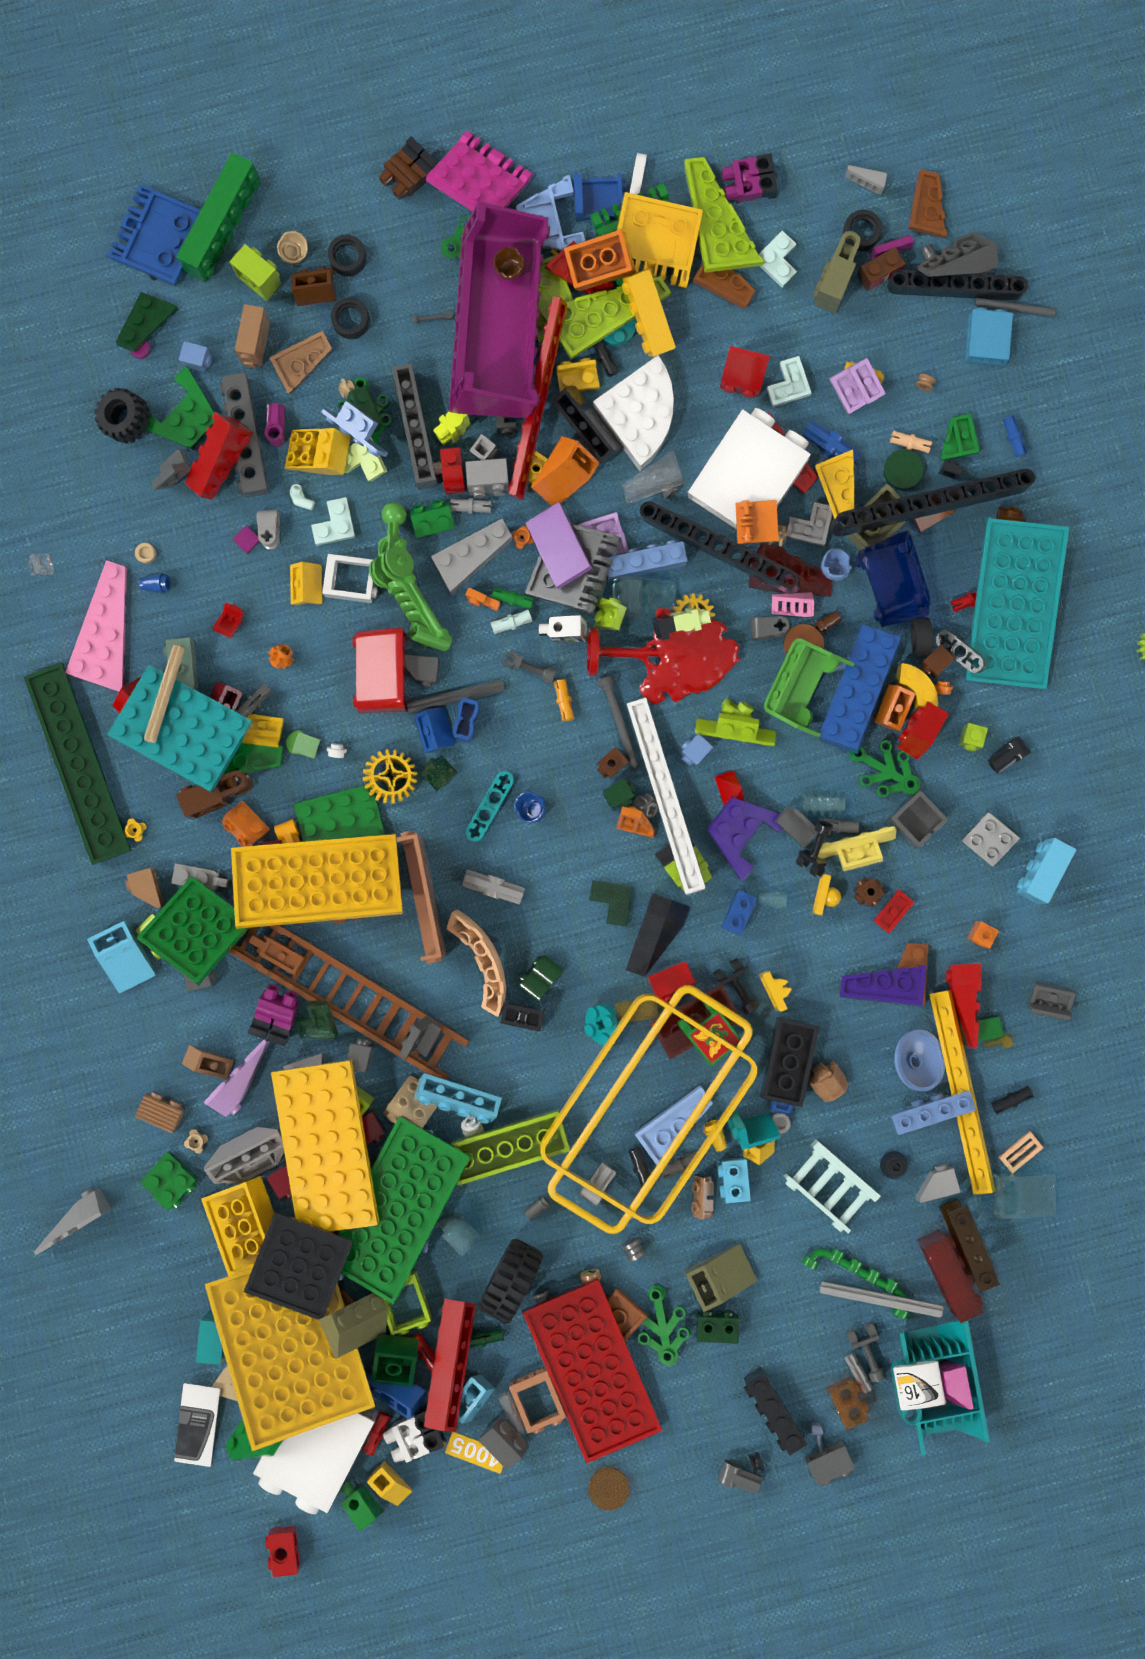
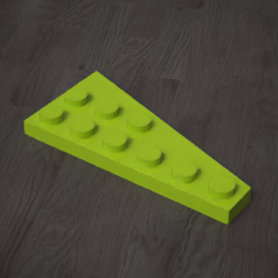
M704 157L685 159L684 168L692 208L703 210L698 240L705 273L763 266L764 260L761 256L759 257L755 250L756 246L747 236L746 229L731 203H728L725 192L722 188L720 189Z

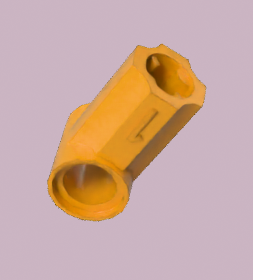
M294 819L274 826L277 838L282 840V844L301 842L299 839L300 833Z

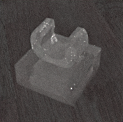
M34 553L29 556L28 566H32L33 572L30 573L31 576H50L54 574L49 554Z

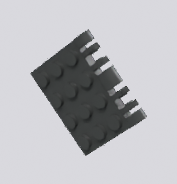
M571 524L593 569L562 588L557 589L539 554L525 594L593 614L596 606L588 602L597 603L598 598L594 595L586 594L588 588L602 591L603 586L590 581L592 579L596 582L605 583L610 569L597 565V562L611 566L613 561L607 557L600 556L601 551L616 554L617 549L612 546L618 547L621 538L613 534Z

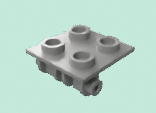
M988 812L980 818V822L965 836L962 842L993 867L1020 837Z

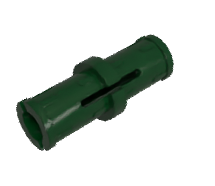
M502 1328L485 1332L480 1330L479 1333L471 1334L469 1348L480 1345L485 1347L489 1343L504 1341Z

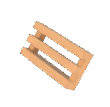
M1029 1131L999 1155L998 1158L1013 1174L1044 1147ZM1031 1138V1141H1029L1014 1155H1012L1008 1160H1006V1158L1010 1154H1012L1016 1149H1018L1022 1144H1024L1028 1139ZM1036 1144V1147L1033 1150H1031L1027 1155H1025L1022 1159H1020L1016 1164H1014L1013 1166L1010 1165L1014 1160H1016L1020 1155L1027 1151L1031 1146Z

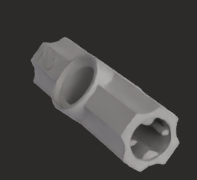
M468 869L462 886L482 892L484 895L496 899L501 898L519 905L525 888L507 883L503 879L491 875L486 876Z

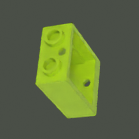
M416 1270L411 1272L405 1286L414 1284L424 1315L397 1324L390 1303L383 1299L388 1309L387 1323L391 1335L397 1334L401 1336L410 1332L409 1329L416 1326L417 1329L424 1328L429 1325L428 1322L432 1319V1314Z

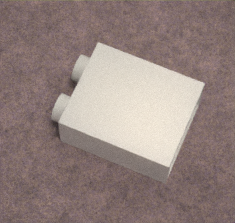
M755 408L751 415L742 409L688 491V498L737 530L735 503L744 500H750V502L776 500L778 507L809 460L811 454L805 451L809 442L791 430L787 432L785 437L771 428L775 420L758 408Z
M371 1408L283 1440L274 1456L261 1457L253 1473L260 1477L259 1485L272 1494L279 1495L284 1490L296 1496V1505L307 1513L317 1514L319 1509L328 1513L379 1411Z

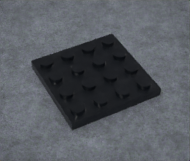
M275 1211L243 1292L319 1320L325 1315L353 1240Z

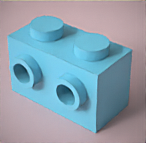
M745 1157L720 1159L721 1165H717L718 1177H722L723 1185L719 1186L720 1197L724 1198L726 1203L751 1201L747 1159Z

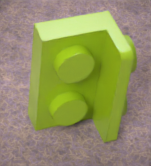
M611 597L609 600L600 598L597 603L591 602V604L600 608L595 615L593 627L599 630H619L627 607L621 605V601Z

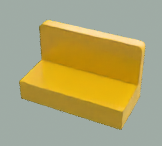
M299 562L290 565L291 605L305 603L322 604V566L320 564Z

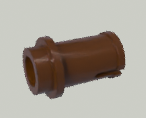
M833 611L825 618L818 619L817 623H815V628L821 634L827 633L828 629L842 621L841 617L836 611Z

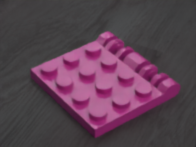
M467 130L455 146L428 173L426 181L472 212L478 201L507 208L531 181L533 173L527 169L523 171L524 167L519 165L513 174H510L508 170L511 169L513 160L509 158L504 163L506 155L495 148L489 153L491 145L488 143L478 153L475 150L480 145L481 139L478 137L474 139V134Z

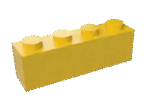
M650 269L622 278L624 282L622 284L623 291L630 300V312L636 317L637 323H635L638 334L642 335L644 341L642 342L644 352L648 356L655 357L676 348Z

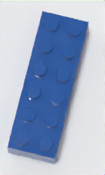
M862 624L849 657V661L855 664L853 667L846 665L820 731L819 740L821 742L855 754L859 753L900 648L901 637Z

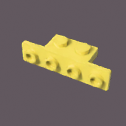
M895 826L883 827L878 831L864 832L859 836L851 838L845 837L833 843H823L818 857L823 859L838 855L843 871L882 862L883 856L878 844L896 839Z

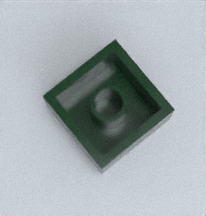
M378 1334L371 1382L412 1387L419 1339Z

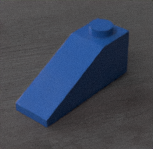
M365 1373L371 1394L410 1420L424 1404L426 1391L419 1384L413 1383L412 1387L375 1383L371 1382L372 1374Z

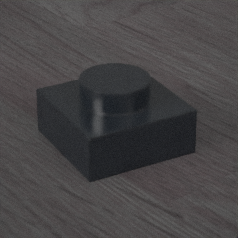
M944 461L938 474L957 480L961 476L964 467L959 466L955 461Z

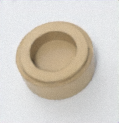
M141 543L135 549V557L143 564H150L156 558V550L148 543Z

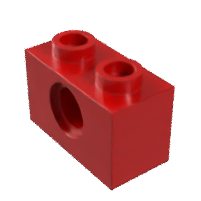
M296 1525L271 1528L268 1536L265 1537L266 1549L270 1551V1557H268L269 1571L272 1570L273 1577L298 1574L301 1566ZM283 1548L287 1554L281 1555L277 1549Z

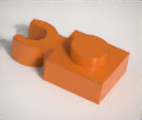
M468 588L465 594L466 598L469 599L468 603L474 606H487L494 611H498L500 607L499 601L471 588Z

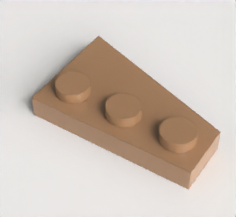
M321 331L270 357L289 395L332 351V348L324 332Z

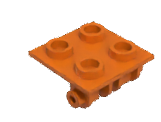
M744 500L735 503L738 544L779 541L776 500L754 502Z

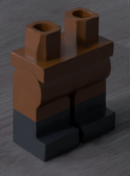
M410 136L406 140V144L390 160L384 163L385 169L379 175V180L386 187L394 181L397 185L392 189V193L399 200L406 195L411 197L415 191L427 182L426 177L438 162Z

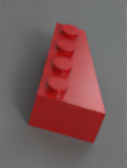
M217 412L213 414L212 419L215 421L212 427H208L205 433L208 436L204 445H200L198 450L199 459L193 462L191 471L185 481V484L200 497L210 500L218 494L220 486L229 476L230 470L239 460L240 454L245 446L249 444L250 438L253 435V432L239 420Z

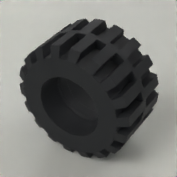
M114 388V391L108 390L107 395L103 394L101 396L102 400L97 402L98 408L95 409L94 414L97 415L95 417V422L98 423L97 427L103 434L118 442L128 444V441L134 443L135 439L140 440L142 438L141 435L147 433L148 430L146 428L147 426L150 427L151 424L149 422L151 413L148 412L150 407L146 405L147 402L125 388ZM125 408H128L125 420L118 424L120 413Z

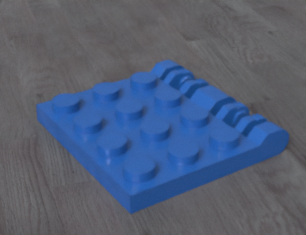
M139 185L136 190L138 195H134L133 200L137 204L144 206L143 211L129 206L128 211L132 215H125L120 228L132 235L118 231L116 235L120 239L127 241V246L113 242L111 246L114 249L109 250L107 257L112 261L122 263L176 286L183 272V268L176 256L201 210L146 186Z

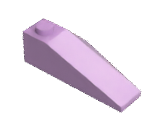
M268 1038L264 1039L245 1058L243 1065L240 1064L236 1067L229 1080L227 1079L222 1082L204 1101L207 1106L225 1117L230 1114L234 1116L242 1108L240 1103L244 1100L270 1043Z

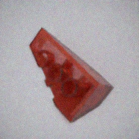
M760 544L757 550L758 554L797 573L800 580V589L796 593L812 592L814 596H831L832 580L826 578L822 570L801 561V558L790 555L780 546ZM757 561L752 562L751 568L758 567L760 563ZM771 570L767 576L774 577L777 571ZM749 575V588L785 593ZM789 579L785 585L791 586L795 583V580Z

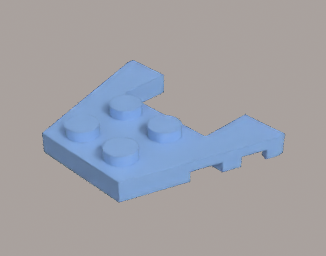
M570 175L563 177V180L553 183L545 191L533 195L516 206L517 211L548 218L550 235L548 239L544 240L543 249L563 250L573 240L577 244L585 242L583 232L566 236L562 235L554 199L574 195Z

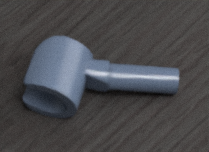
M811 1422L810 1434L817 1435L818 1451L822 1452V1425Z

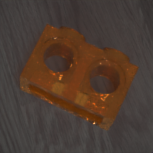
M847 1377L827 1387L846 1430L869 1421L867 1413L870 1411L865 1401L861 1402L858 1394L861 1391L856 1381L852 1383L850 1378ZM849 1389L850 1394L847 1397H841L842 1390ZM851 1409H859L858 1414L850 1416L849 1412Z

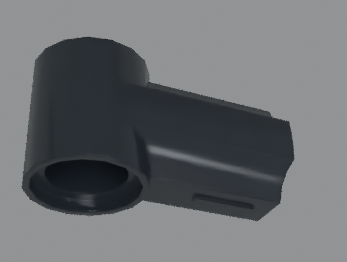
M1019 736L1011 740L1004 746L1005 748L987 760L992 770L997 774L1031 753Z

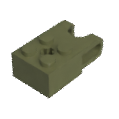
M846 231L839 241L832 260H827L812 296L816 298L815 306L836 313L856 265L853 259L861 240L857 233ZM848 238L854 240V247L844 243L845 240Z

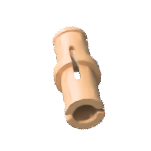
M893 430L891 435L893 437L890 438V443L905 446L908 450L912 448L929 453L930 446L932 445V441L915 437V434L907 435Z

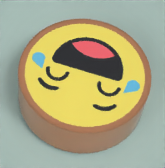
M589 1269L581 1272V1282L585 1284L597 1278L600 1280V1270Z

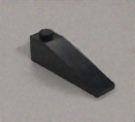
M654 893L651 894L626 971L646 976L684 926L689 906Z

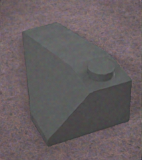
M973 231L954 240L953 246L950 248L944 247L942 254L934 255L918 266V270L927 276L989 272L992 268L998 266L997 243Z

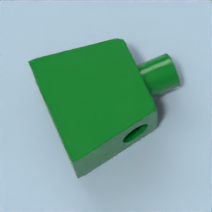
M349 1480L340 1488L347 1498L341 1503L342 1507L359 1532L384 1512L364 1486L357 1490Z

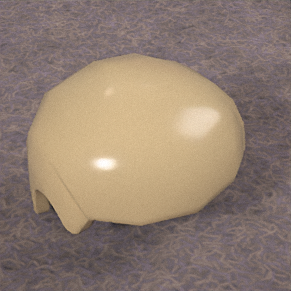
M296 231L285 232L277 244L279 257L291 265L300 263L306 257L308 246L305 237Z

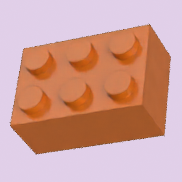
M622 229L564 248L574 289L578 291L636 273L628 239Z

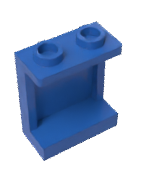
M617 173V177L582 179V174H574L576 221L591 220L590 214L598 211L601 220H603L600 211L603 208L607 210L610 219H616L612 211V205L616 203L621 212L620 201L623 200L622 192H626V180L622 179L621 173Z

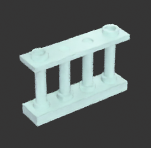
M815 1139L810 1145L814 1148L812 1151L813 1155L793 1178L787 1173L784 1175L788 1180L785 1184L794 1192L796 1189L802 1192L834 1221L832 1225L840 1232L845 1230L849 1234L851 1230L845 1224L866 1200L869 1201L871 1198L876 1202L880 1195ZM825 1158L830 1162L828 1164L829 1168L807 1192L799 1185L800 1181L819 1159ZM840 1171L845 1175L844 1182L827 1202L822 1205L814 1197L829 1179ZM856 1185L861 1189L860 1195L838 1219L830 1210L850 1187L853 1188Z

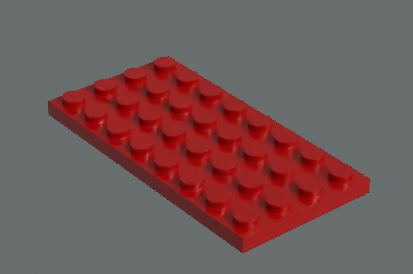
M598 1278L522 1310L586 1464L662 1431V1427Z

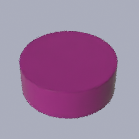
M146 342L136 353L130 352L135 358L144 359L150 354L151 349L149 343Z

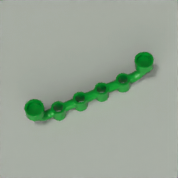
M825 1248L816 1249L809 1257L804 1256L801 1262L816 1271L819 1266L816 1260L822 1256L826 1257L895 1296L908 1298L901 1289L897 1288L899 1283L890 1278L884 1281L879 1278L881 1273L871 1268L869 1271L861 1268L863 1265L861 1262L853 1258L851 1261L843 1258L845 1254L835 1248L833 1251ZM893 1308L891 1312L906 1321L910 1315L907 1311Z

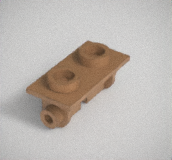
M694 1175V1182L692 1184L694 1192V1202L692 1203L693 1217L702 1220L704 1218L709 1219L713 1214V1199H707V1195L714 1194V1181L712 1176H704L703 1178Z

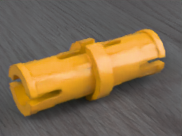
M566 679L557 680L554 682L557 694L556 703L557 705L559 704L562 721H571L575 718L571 705L572 697L569 696Z

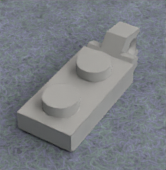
M175 864L172 884L183 886L192 876L210 890L217 891V886L229 887L230 880L219 878L220 873L216 871Z

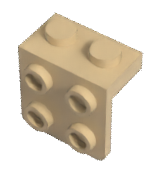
M409 1076L383 1114L393 1123H396L399 1116H403L423 1128L437 1106L433 1104L424 1105L419 1103L417 1099H414L419 1082L415 1077Z

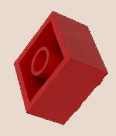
M929 701L923 707L919 705L915 713H912L907 721L908 726L899 735L900 743L897 748L918 760L933 744L949 713Z

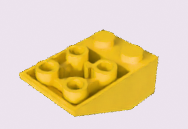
M335 428L292 430L285 469L324 475H344L351 436Z

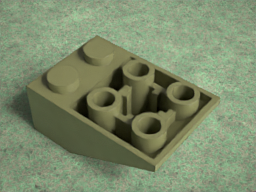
M740 1243L684 1270L703 1312L724 1303L757 1282Z

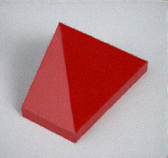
M733 770L714 777L724 806L731 797L745 801L742 787Z

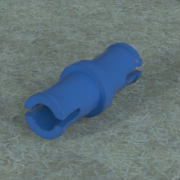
M1015 415L1003 419L1002 421L1008 433L1007 439L1012 444L1015 457L1027 454L1028 451L1022 438L1023 432L1019 430Z

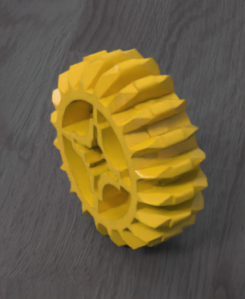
M386 749L385 756H383L381 751L377 752L378 758L372 755L370 758L372 762L367 761L365 764L369 769L363 770L364 774L369 775L363 777L364 782H369L365 785V789L372 788L369 795L372 796L374 793H377L378 795L375 800L378 801L382 796L384 797L383 803L385 804L388 798H390L391 804H394L395 797H397L399 802H402V795L408 798L410 796L408 791L413 792L415 789L411 784L417 783L416 779L411 778L417 776V772L411 771L415 768V764L408 765L411 758L408 757L404 760L405 753L403 752L400 756H396L397 750H394L392 755H390L389 749ZM385 762V771L374 775V769L379 764ZM391 762L400 765L405 772L397 771ZM388 771L389 773H391V776H395L392 779V783L389 780V777H385L387 776ZM406 778L405 786L395 791V782ZM375 781L386 784L389 792L381 789Z

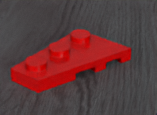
M573 240L567 247L577 243ZM563 249L544 269L574 286ZM607 282L582 290V292L589 295L604 290L610 291L614 285L611 282Z

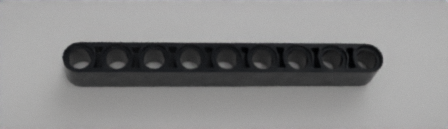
M647 501L641 505L640 514L648 525L785 593L794 594L800 589V580L794 571L654 502ZM654 510L653 515L646 516L648 511ZM669 518L672 519V521L669 524H663L664 520ZM689 527L686 533H680L682 528ZM700 536H707L703 542L697 541ZM723 544L724 547L722 550H715V547L717 545ZM735 553L742 554L739 559L732 558ZM757 561L760 563L756 568L750 567L752 562ZM771 570L777 571L774 577L767 576ZM794 579L795 583L793 585H785L787 580Z

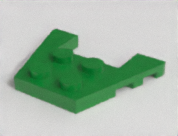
M185 366L174 380L188 394L162 423L151 415L149 419L151 424L150 427L147 426L146 430L193 450L204 438L208 427H212L215 420L212 419L214 411L190 370Z

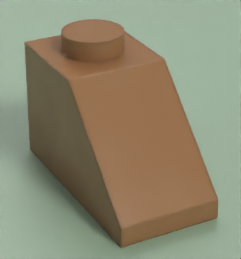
M154 868L127 874L126 886L129 892L131 891L134 896L156 908H163L165 906Z
M189 1045L182 1064L194 1072L227 1080L234 1060L207 1049Z

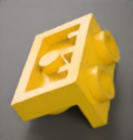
M585 358L577 363L567 361L556 366L560 392L564 388L576 386L580 392L599 389L596 360Z

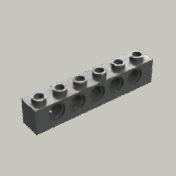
M412 363L392 367L418 490L438 486Z
M245 372L222 376L223 384H220L222 396L226 398V403H223L225 414L236 419L239 413H245L244 418L239 421L253 432L249 444L245 446L239 460L234 464L236 473L240 475V480L237 481L239 492H243L246 498L270 494L249 378ZM235 394H241L239 400H232ZM247 451H251V457L248 459H244V453ZM249 471H255V475L252 478H247L246 475Z

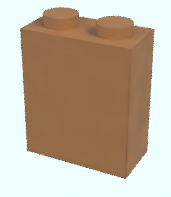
M246 304L243 307L235 353L245 367H262L271 321L263 307Z

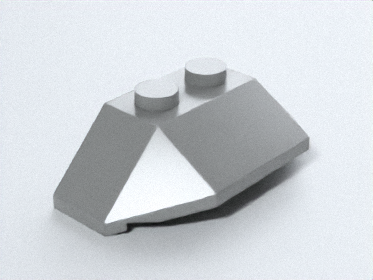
M256 1127L221 1145L204 1166V1171L214 1184L243 1183L278 1165L284 1153L282 1135L277 1129Z

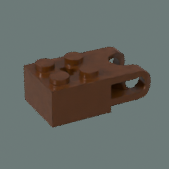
M232 771L222 775L212 793L199 785L195 787L189 785L180 789L181 792L176 794L184 816L194 820L231 805L229 800L252 790L253 780L249 775L241 771ZM241 780V784L237 786V781Z

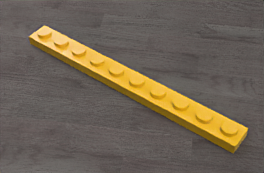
M952 991L931 993L929 995L951 1094L955 1095L970 1091L976 1108L975 1111L957 1116L973 1194L993 1193L996 1191Z

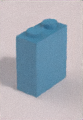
M982 307L972 310L968 319L966 363L1006 365L1010 355L1013 313L1003 309L988 311Z

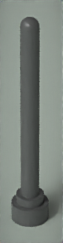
M612 675L597 680L599 687L606 693L631 768L635 770L638 768V762L613 691V684L615 682Z

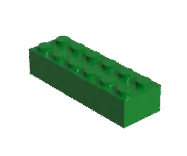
M231 152L176 256L185 273L205 283L208 277L210 278L213 275L217 260L222 258L226 243L231 241L235 226L240 224L244 209L249 207L253 192L259 188L260 178L253 162Z

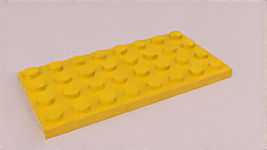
M396 834L231 848L236 929L402 914Z
M352 1060L271 1072L295 1218L327 1231L378 1225L379 1217Z

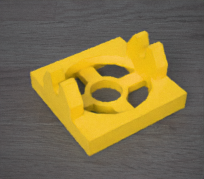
M765 970L759 973V977L775 1010L780 1012L786 1010L787 1006L783 998L787 997L792 989L783 987V985L788 983V981L773 979L770 971Z

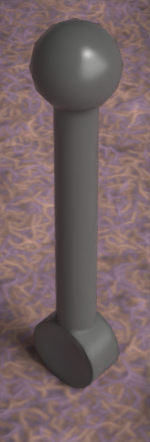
M447 311L445 314L423 317L415 315L412 317V322L418 323L419 321L441 318L451 320L453 313Z

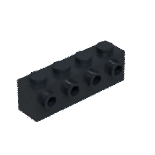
M576 386L564 388L552 400L558 411L565 417L570 426L601 464L612 461L624 449Z
M760 1367L745 1376L746 1386H744V1389L750 1398L754 1396L757 1401L755 1407L761 1416L765 1414L768 1419L765 1423L772 1434L776 1432L779 1437L776 1441L783 1452L787 1450L791 1456L807 1445L805 1438L762 1368Z

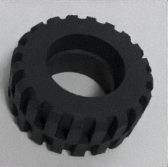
M517 1238L512 1239L478 1304L479 1310L504 1324L510 1323L536 1276L544 1257L542 1252Z

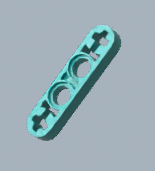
M501 771L495 777L466 829V836L470 841L478 842L482 840L513 786L514 778L510 772ZM508 775V780L510 781V783L504 784L502 789L506 791L503 794L499 789L494 788V786L497 785L499 787L501 784V780L499 778ZM493 792H497L501 796L500 801L495 804L489 800V796ZM482 810H488L491 813L489 820L482 821L479 818ZM477 819L478 822L486 825L484 829L482 827L479 828V837L471 838L470 830L476 829L478 824L474 822Z

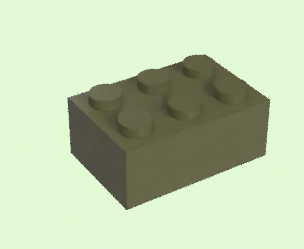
M886 484L864 506L901 497ZM907 521L846 535V537L869 559Z

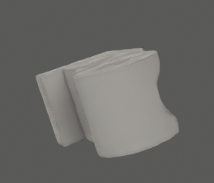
M481 434L469 451L481 460H492L496 456L498 449H496L494 443Z

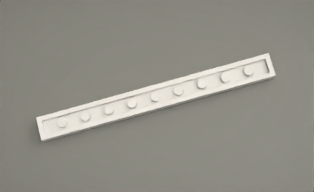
M643 698L627 703L685 894L688 895L705 890L647 699Z

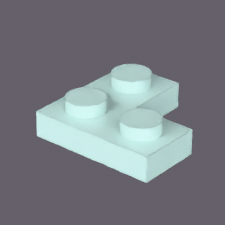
M783 231L758 254L764 260L763 266L760 267L782 288L797 273L784 260L796 247V243Z
M797 356L781 361L779 365L785 381L767 387L772 407L811 396V390L800 357Z
M347 498L327 501L331 521L311 525L316 546L355 538Z

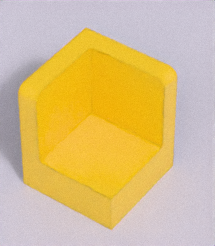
M775 1140L743 1150V1157L761 1165L774 1153Z

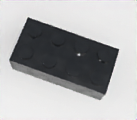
M776 1017L760 1092L762 1099L803 1107L819 1026Z

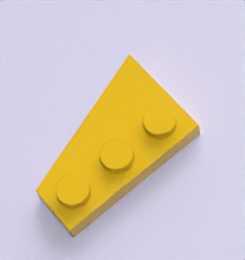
M850 450L815 465L834 519L843 511L855 509L854 451Z

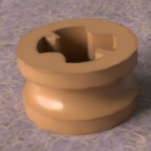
M920 374L916 386L924 391H932V385L935 384L936 379L930 375Z

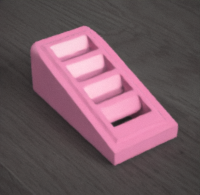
M812 592L773 594L771 612L776 615L813 617ZM778 601H782V608H778ZM795 602H799L798 607H795Z

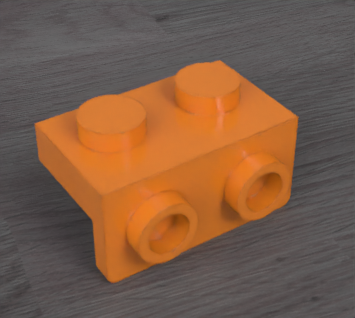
M241 801L227 812L222 820L225 830L232 833L242 847L254 846L256 842L270 831V828L244 801Z

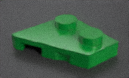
M971 413L951 417L940 457L941 462L975 455L980 452Z

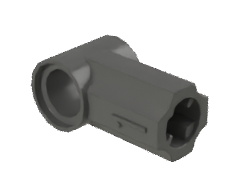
M724 1460L717 1481L727 1487H738L756 1494L762 1477L759 1474L743 1469L733 1461Z

